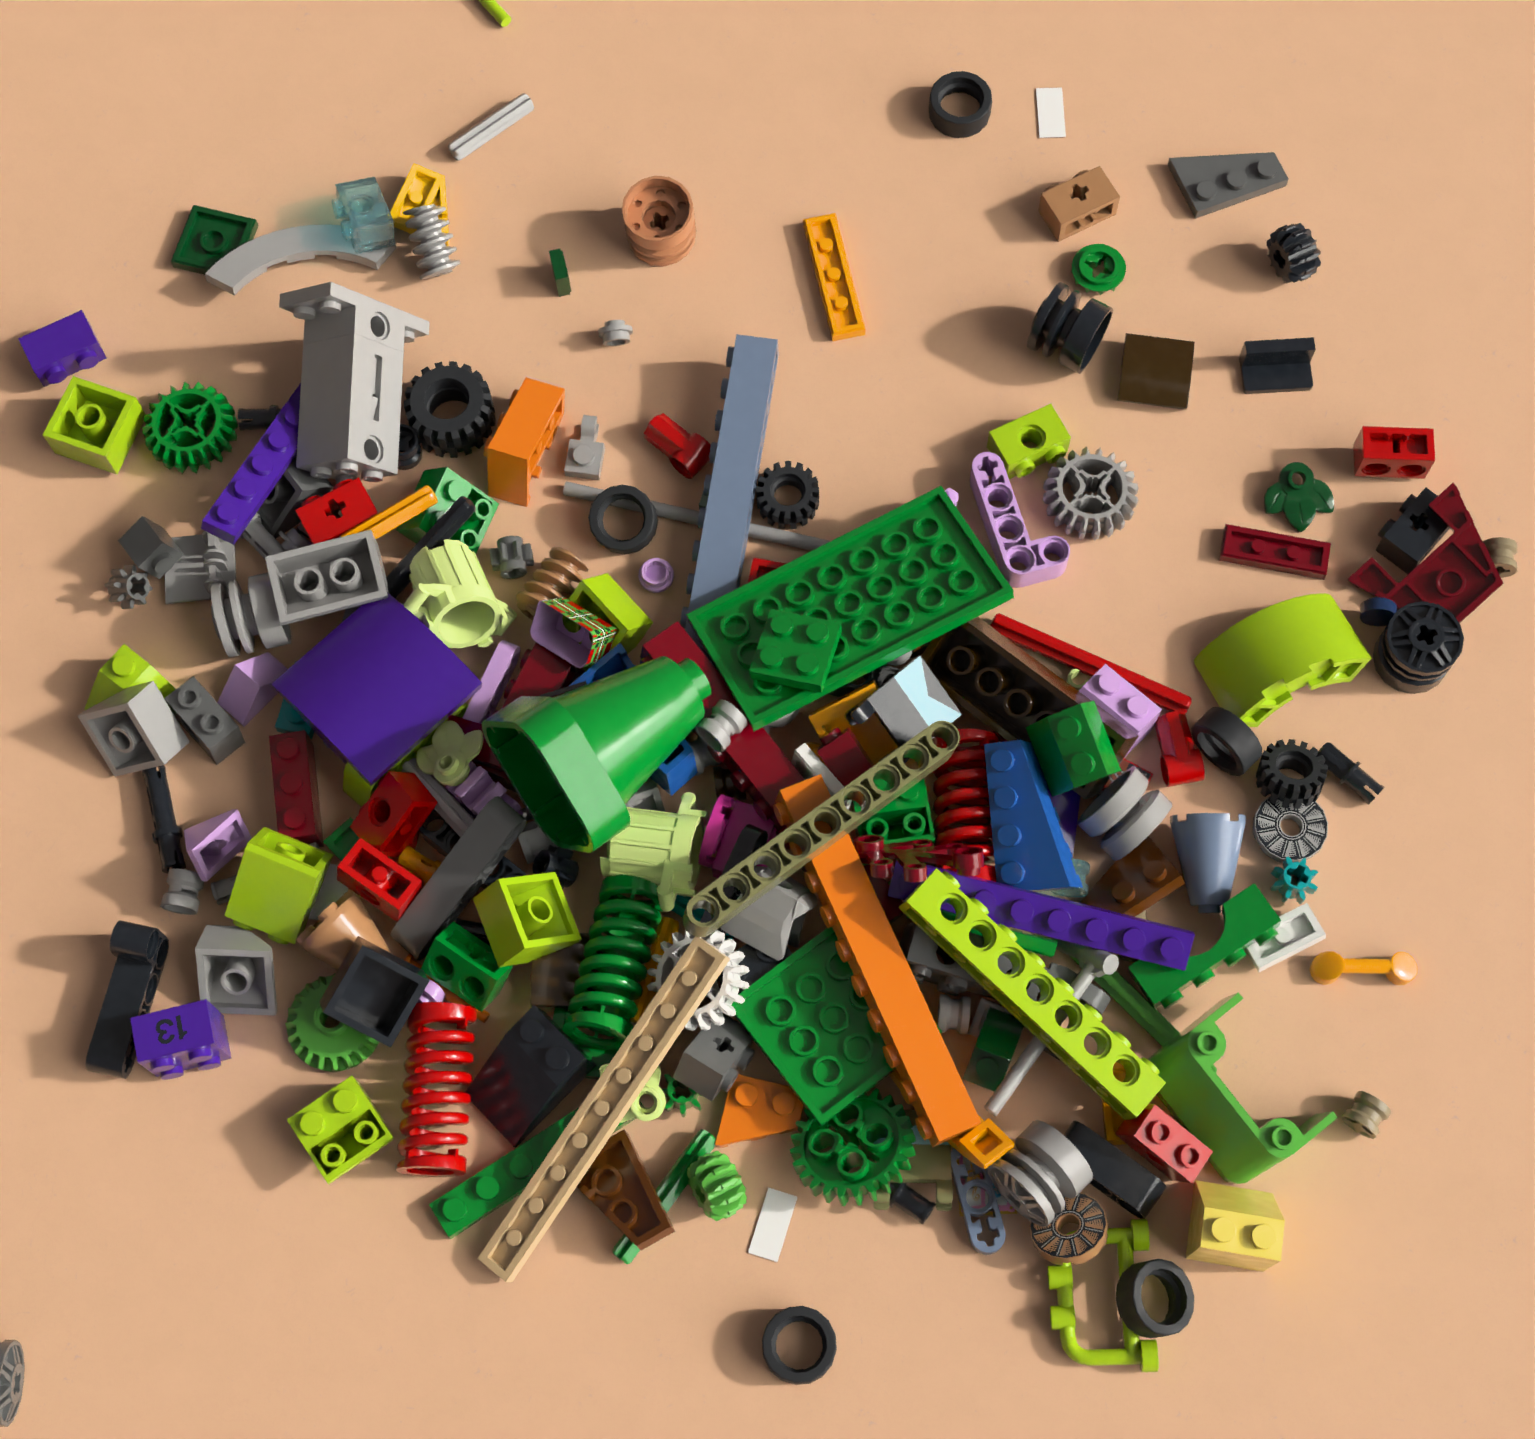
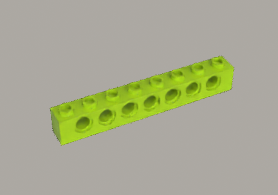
M936 868L928 874L927 880L921 882L898 908L1124 1120L1137 1118L1166 1084L1158 1076L1160 1073L1159 1069L1144 1057L1140 1059L1130 1049V1042L1117 1031L1111 1032L1101 1022L1103 1018L1096 1009L1088 1004H1081L1073 996L1074 990L1067 982L1059 977L1054 978L1044 969L1046 965L1038 955L1032 951L1026 952L1015 942L1017 940L1016 935L1008 927L1002 924L997 925L988 917L989 911L979 900L975 898L969 899L959 889V882L946 871L941 873ZM942 903H948L953 906L956 912L954 921H949L942 916L940 910ZM971 929L978 930L983 935L984 945L982 948L976 947L971 943L969 939ZM999 956H1005L1011 961L1012 972L1010 975L1003 973L999 969ZM1028 982H1032L1039 987L1041 993L1039 1001H1034L1028 996L1026 991ZM1057 1009H1062L1067 1013L1069 1017L1067 1028L1059 1026L1056 1022L1055 1013ZM1086 1035L1094 1038L1097 1043L1095 1055L1088 1053L1084 1047ZM1115 1062L1120 1063L1125 1069L1126 1076L1123 1082L1118 1081L1113 1075V1065Z

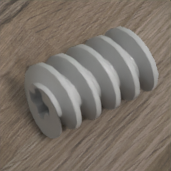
M431 204L402 212L404 215L414 216L405 224L407 228L417 229V231L409 236L410 241L421 243L413 249L415 255L424 256V258L416 263L417 267L428 269V271L420 276L421 280L453 272L452 269L460 264V260L449 259V255L455 252L457 248L446 246L445 242L453 237V233L442 232V228L450 224L449 220L438 218V215L446 210L445 206Z

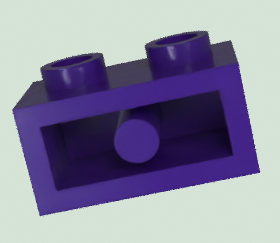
M82 310L18 338L34 373L44 387L60 383L67 376L83 369H90L96 366L98 362L107 359L92 326Z

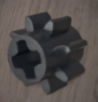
M549 845L548 850H542L537 854L532 869L534 874L556 872L563 890L564 887H570L575 882L579 873V866L576 861L571 860L574 851Z

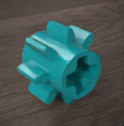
M1288 856L1283 861L1284 869L1274 867L1271 874L1278 878V880L1270 889L1271 891H1279L1283 896V903L1288 899L1296 898V901L1302 904L1306 899L1304 891L1308 894H1314L1318 887L1311 883V880L1317 875L1318 871L1310 870L1305 865L1306 858H1303L1300 862H1292ZM1291 875L1298 878L1297 886L1290 883Z

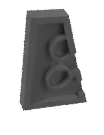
M1274 152L1169 158L1168 167L1195 219L1283 188L1289 180Z

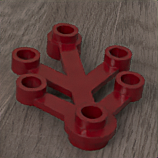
M862 835L853 839L854 847L863 864H870L871 876L874 878H888L894 875L893 860L891 859H896L903 867L904 881L923 882L927 880V865L924 863L953 866L957 869V874L960 876L980 874V868L984 866L983 849L965 846L962 843L932 846L931 840L916 839L907 842L884 844V837L880 835Z

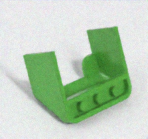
M1239 992L1221 999L1148 1058L1159 1069L1160 1073L1158 1076L1166 1082L1157 1093V1096L1182 1127L1213 1151L1208 1161L1225 1181L1232 1184L1246 1183L1282 1162L1338 1118L1331 1111L1313 1115L1300 1127H1297L1288 1119L1276 1118L1259 1128L1211 1068V1065L1223 1056L1226 1049L1225 1036L1215 1024V1021L1243 999Z

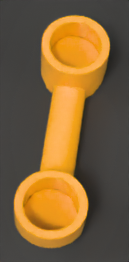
M1326 951L1320 953L1312 960L1309 970L1311 977L1317 983L1323 985L1332 984L1342 973L1385 974L1393 984L1406 985L1415 978L1417 964L1413 957L1405 952H1397L1390 959L1342 958L1340 954L1334 951Z

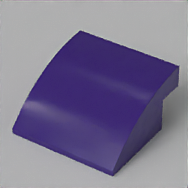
M388 593V598L360 606L271 685L345 765L348 762L371 787L480 690L482 682L426 625Z

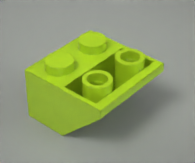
M350 1076L287 1119L328 1184L394 1140L382 1116L361 1084L353 1076Z

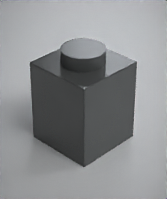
M144 516L118 540L138 568L158 579L168 572L184 555L163 527Z

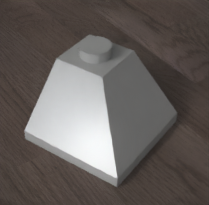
M206 925L195 947L200 1000L207 999L217 1010L225 1014L276 1015L277 1001L272 947L251 931L238 926Z

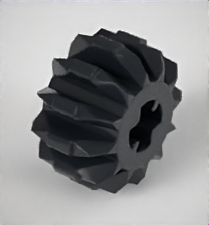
M1301 223L1284 225L1277 228L1275 232L1270 234V239L1266 241L1269 249L1267 256L1271 260L1270 266L1275 268L1277 277H1282L1286 283L1306 280L1315 274L1317 268L1321 266V261L1318 257L1321 251L1316 246L1317 240L1312 238L1311 230L1305 229Z

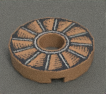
M1079 1193L1075 1198L1071 1199L1063 1196L1065 1209L1060 1213H1055L1054 1220L1048 1226L1041 1227L1030 1222V1233L1034 1247L1041 1257L1053 1264L1063 1265V1262H1073L1074 1265L1085 1263L1097 1256L1107 1242L1108 1221L1105 1210L1096 1199L1085 1193ZM1068 1223L1079 1225V1228L1073 1234L1065 1235L1060 1233L1061 1228Z

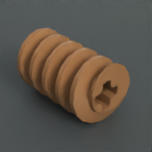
M553 547L549 551L550 558H545L541 562L542 569H536L533 572L534 580H528L524 584L526 591H519L516 595L517 607L532 621L539 601L562 598V592L572 595L574 588L571 586L570 581L580 583L583 578L578 571H588L586 565L566 549Z

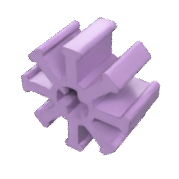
M472 761L469 762V775L463 783L457 786L446 785L444 787L474 819L483 807L496 796L501 797L520 815L523 814L518 802L505 793L507 790L499 782L495 783L485 769L481 766L477 767Z

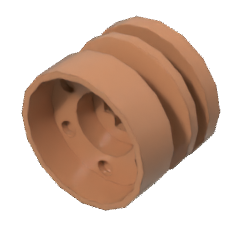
M665 176L644 178L630 187L623 199L622 216L630 250L641 261L656 266L674 264L686 257L694 246L696 238L694 207L688 190L682 183Z

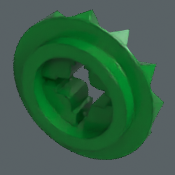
M1091 244L1083 247L1076 253L1072 261L1071 273L1075 278L1076 285L1080 284L1083 286L1086 293L1095 291L1102 295L1105 291L1111 290L1114 292L1116 287L1123 282L1126 264L1122 255L1113 247L1105 244ZM1104 261V273L1093 277L1092 268H1096Z

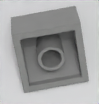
M154 681L128 687L78 715V718L115 777L165 765L190 742Z

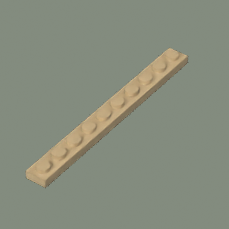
M694 937L477 1258L505 1282H513L729 962L730 958L703 938Z

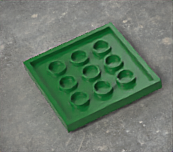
M832 927L826 928L750 985V987L738 994L743 996L745 1002L742 1004L732 1003L736 1011L734 1016L820 1127L896 1070V1067L891 1068L886 1061L883 1053V1047L886 1044L881 1033H875L869 1023L867 1011L870 1009L864 996L858 997L853 988L851 976L854 974L848 961L844 963L838 955L835 941L838 939ZM937 1025L940 1034H942V1030Z

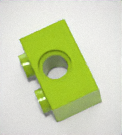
M1050 403L989 431L987 448L989 452L995 453L1001 458L1009 479L1015 476L1022 478L1032 473L1037 466L1046 462L1052 464L1057 462L1060 457H1064L1068 452L1071 436ZM1033 442L1038 447L1028 448L1024 446L1023 443Z

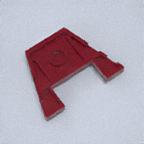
M1452 483L1428 505L1453 531V534L1399 583L1373 557L1348 578V581L1376 597L1392 600L1399 609L1409 603L1421 601L1439 604L1450 611L1459 623L1504 583L1474 525V521L1460 496V492L1457 486Z

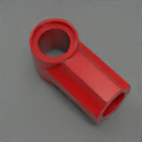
M664 413L656 415L648 423L643 433L644 439L665 454L673 467L685 478L692 479L709 462L711 444L697 433L689 434Z
M1173 711L1159 716L1154 726L1162 754L1160 756V767L1166 787L1203 781L1205 778L1204 763L1199 749L1194 748L1186 713Z

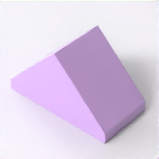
M269 652L234 665L217 703L245 727L278 694L271 684L288 669Z
M232 809L184 830L186 851L201 881H208L252 839L238 809Z

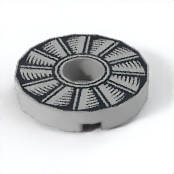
M1271 796L1265 799L1253 817L1252 829L1255 840L1257 839L1258 844L1261 846L1260 849L1265 855L1279 863H1283L1288 856L1292 862H1300L1303 858L1308 860L1316 855L1322 848L1328 833V821L1320 805L1313 800L1312 804L1307 807L1302 802L1300 809H1294L1293 803H1289L1287 809L1281 807L1282 801L1280 800L1273 804L1270 802ZM1285 819L1295 821L1300 829L1299 834L1295 836L1285 834L1280 826L1281 821Z

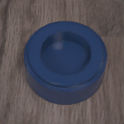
M1369 598L1360 605V620L1370 626H1387L1397 611V605L1387 598Z

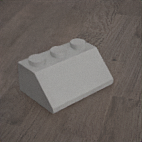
M372 530L265 557L281 625L388 598L386 574L379 546Z

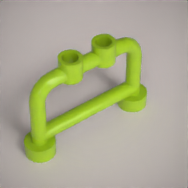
M1131 1219L1130 1227L1108 1228L1106 1244H1117L1119 1279L1122 1273L1134 1264L1133 1251H1149L1150 1240L1147 1219ZM1077 1230L1070 1231L1066 1235L1073 1234ZM1063 1262V1265L1047 1266L1049 1290H1057L1058 1306H1050L1051 1330H1059L1062 1348L1070 1359L1078 1364L1088 1366L1140 1364L1141 1372H1158L1159 1359L1156 1339L1140 1340L1137 1334L1127 1328L1123 1320L1124 1348L1084 1349L1080 1347L1075 1334L1076 1324L1071 1262Z

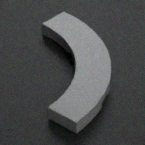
M325 224L291 227L244 243L216 262L205 273L207 282L235 296L246 284L267 272L268 267L283 261L291 263L315 259V255H334L337 259L353 261L378 270L396 249V242L382 234L350 226Z

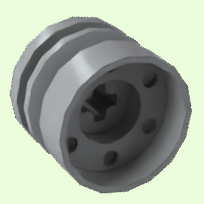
M268 572L248 577V594L243 593L237 580L229 581V596L222 583L211 585L212 620L219 640H221L229 658L240 655V640L247 654L254 652L255 635L260 636L266 649L291 644L290 624H280Z
M1036 1120L1015 1139L1017 1150L1011 1149L1001 1159L992 1163L988 1167V1175L999 1193L1014 1209L1034 1224L1045 1227L1054 1220L1055 1213H1060L1065 1209L1063 1196L1069 1199L1075 1198L1092 1181L1093 1173L1088 1162L1070 1140L1049 1124Z

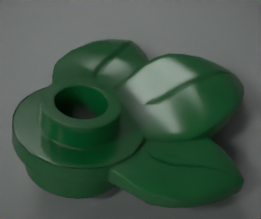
M1293 462L1281 470L1278 482L1267 489L1264 496V509L1266 514H1275L1283 511L1289 524L1296 531L1302 532L1311 524L1316 511L1321 513L1333 512L1334 497L1328 485L1315 479L1312 470L1307 465ZM1294 473L1302 477L1301 485L1293 483L1292 475Z

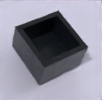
M357 936L319 1003L323 1013L391 1048L430 980L424 970Z

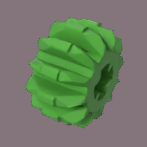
M714 1151L710 1154L706 1153L697 1158V1161L691 1163L690 1167L687 1168L688 1184L693 1191L692 1195L696 1198L698 1206L703 1208L705 1215L715 1221L722 1218L726 1219L736 1214V1211L743 1208V1205L746 1204V1187L741 1181V1175L738 1174L735 1164L731 1163L729 1157L724 1153L722 1154L719 1151Z

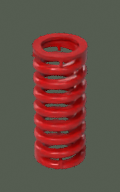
M958 729L960 735L959 744L979 742V745L969 747L957 746L947 762L933 771L937 778L933 784V792L937 796L933 804V810L938 816L933 824V829L938 835L933 846L951 842L965 844L993 843L992 827L984 826L991 824L990 807H985L990 805L988 788H986L988 783L984 744L999 742L996 734L979 729ZM933 738V743L937 747L947 748V744L942 738ZM952 766L956 768H961V770H955L950 772L947 770V768ZM953 785L964 788L955 789L951 791L947 787ZM950 804H955L968 807L950 809L947 806H949ZM951 823H957L971 826L951 828L947 825ZM965 845L982 848L984 863L995 861L993 846ZM934 864V867L957 872V869L953 866ZM984 865L980 868V874L974 877L996 882L995 866Z
M447 1002L416 1003L408 1017L407 1028L413 1036L407 1039L405 1047L412 1056L405 1060L404 1069L411 1076L405 1078L402 1083L404 1092L409 1096L403 1099L400 1106L402 1112L408 1117L402 1119L399 1123V1130L406 1138L400 1140L397 1145L399 1153L406 1158L399 1161L396 1165L395 1170L397 1172L427 1177H454L466 1174L467 1159L463 1155H458L459 1149H448V1154L421 1150L418 1147L432 1145L464 1146L468 1143L467 1135L462 1133H440L419 1127L435 1124L463 1126L469 1123V1115L461 1112H438L419 1106L430 1104L467 1105L471 1102V1096L466 1092L435 1091L421 1086L435 1083L468 1085L472 1082V1075L468 1072L437 1071L422 1065L432 1063L468 1065L474 1061L473 1054L467 1051L434 1050L423 1046L431 1043L470 1045L474 1043L475 1035L472 1032L463 1031L467 1029V1024H472L477 1020V1010L473 1007ZM433 1022L457 1024V1029L460 1030H435L423 1025Z

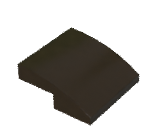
M1126 333L1117 401L1186 410L1191 384L1195 342Z
M580 933L582 940L578 943L532 961L531 1007L535 1005L536 1007L568 1008L570 999L575 996L573 991L574 983L580 977L578 973L580 962L585 959L583 951L585 944L590 940L588 933ZM596 951L597 954H604L601 951ZM592 969L593 973L599 972L596 969ZM590 987L586 988L588 991H595ZM586 1006L582 1007L584 1011H593Z

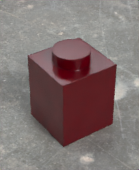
M836 727L820 738L822 745L818 747L817 753L830 772L844 787L873 767L872 760L849 727L842 732Z

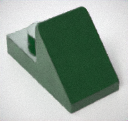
M990 1006L963 1079L995 1092L1006 1075L1024 1025L1013 1015Z

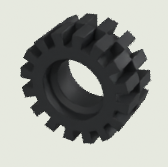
M785 461V467L782 468L779 462L773 464V471L766 468L764 470V477H759L758 486H756L757 508L760 509L761 517L763 519L767 517L768 524L771 526L777 522L778 529L783 530L785 529V524H790V530L797 529L798 522L803 527L808 523V517L813 519L815 509L818 510L819 487L816 476L812 478V471L809 468L803 471V464L798 462L795 468L791 467V461ZM790 485L798 488L802 496L799 502L794 505H781L774 497L776 490L779 487Z
M1282 739L1278 740L1275 746L1272 743L1267 746L1266 751L1264 750L1255 777L1257 778V788L1262 787L1260 793L1264 797L1270 794V802L1276 804L1277 800L1282 801L1281 807L1287 809L1289 803H1293L1294 809H1300L1302 802L1307 807L1312 804L1313 800L1316 801L1323 788L1328 766L1324 765L1325 758L1323 755L1316 757L1318 750L1315 747L1307 750L1308 743L1302 741L1301 745L1297 746L1295 745V739H1289L1287 745L1284 744ZM1291 769L1300 773L1304 778H1289L1279 770Z

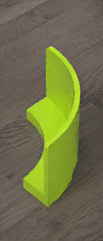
M1319 593L1291 598L1266 607L1244 618L1209 643L1195 657L1194 664L1219 707L1235 714L1248 727H1258L1273 712L1293 700L1290 693L1307 685L1310 690H1314L1330 684L1351 682L1372 658L1333 597L1327 593Z

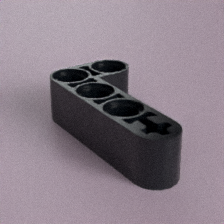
M121 920L114 926L110 939V951L117 957L87 1052V1071L126 1079L132 1070L136 1058V1050L130 1018L150 1013L169 949L168 938L158 928Z

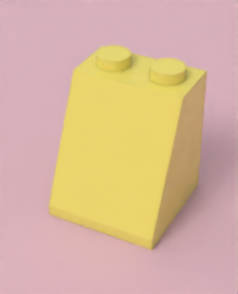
M1195 1180L1185 1259L1261 1272L1279 1263L1282 1256L1285 1219L1273 1193Z

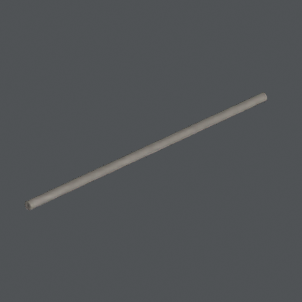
M566 481L563 495L593 502L598 494L604 490ZM622 499L610 504V506L643 513L639 505L631 500ZM650 500L656 508L657 516L698 525L699 511ZM750 523L748 537L813 551L830 542L829 540Z

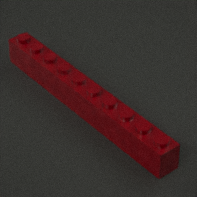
M678 621L642 645L640 664L660 656H666L676 663H679L684 658H689L700 667L711 687V695L702 701L705 709L704 718H710L712 708L722 699L733 704L742 713L720 673ZM748 723L740 734L730 736L731 743L723 752H718L709 745H707V748L716 762H723L730 770V778L734 785L741 792L746 790L754 800L753 807L757 814L764 821H767L769 818L773 821L774 827L777 829V836L787 829L786 824L780 825L773 805L776 804L775 800L779 790L805 779L763 727L753 731ZM694 728V729L692 730V732H693L694 734L698 735L697 732H696V730H695V728ZM789 843L784 844L786 849H791ZM870 864L863 867L891 925L903 915V912L898 908L903 902L901 899L887 896L890 885L884 878L872 877ZM803 866L801 869L803 872H807L805 866Z

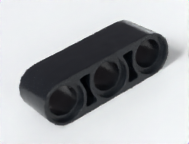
M1073 1121L1064 1133V1136L1071 1141L1088 1162L1093 1173L1092 1181L1089 1184L1134 1216L1145 1219L1165 1191L1166 1185L1157 1176L1093 1130L1078 1121Z

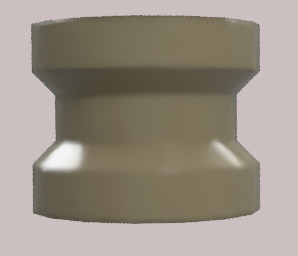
M1495 537L1483 541L1500 577L1504 578L1514 575L1517 572V562L1514 560V555L1517 553V542L1504 537Z
M1358 1091L1353 1098L1355 1104L1351 1109L1345 1110L1341 1117L1344 1123L1351 1129L1367 1138L1374 1139L1379 1133L1378 1126L1380 1122L1388 1119L1391 1110L1377 1097L1364 1091Z

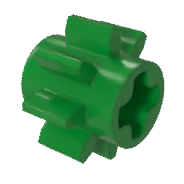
M669 1074L664 1075L668 1087L662 1088L665 1096L670 1098L665 1106L667 1112L676 1107L680 1109L682 1117H685L686 1109L692 1106L696 1110H701L697 1098L702 1095L689 1088V1098L680 1096L676 1099L675 1088L679 1086L684 1089L687 1086L672 1078Z

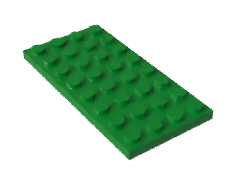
M939 486L686 614L690 626L723 678L752 730L756 731L1013 599L1014 590L943 487ZM770 609L841 622L842 633L822 693L750 678L749 669Z

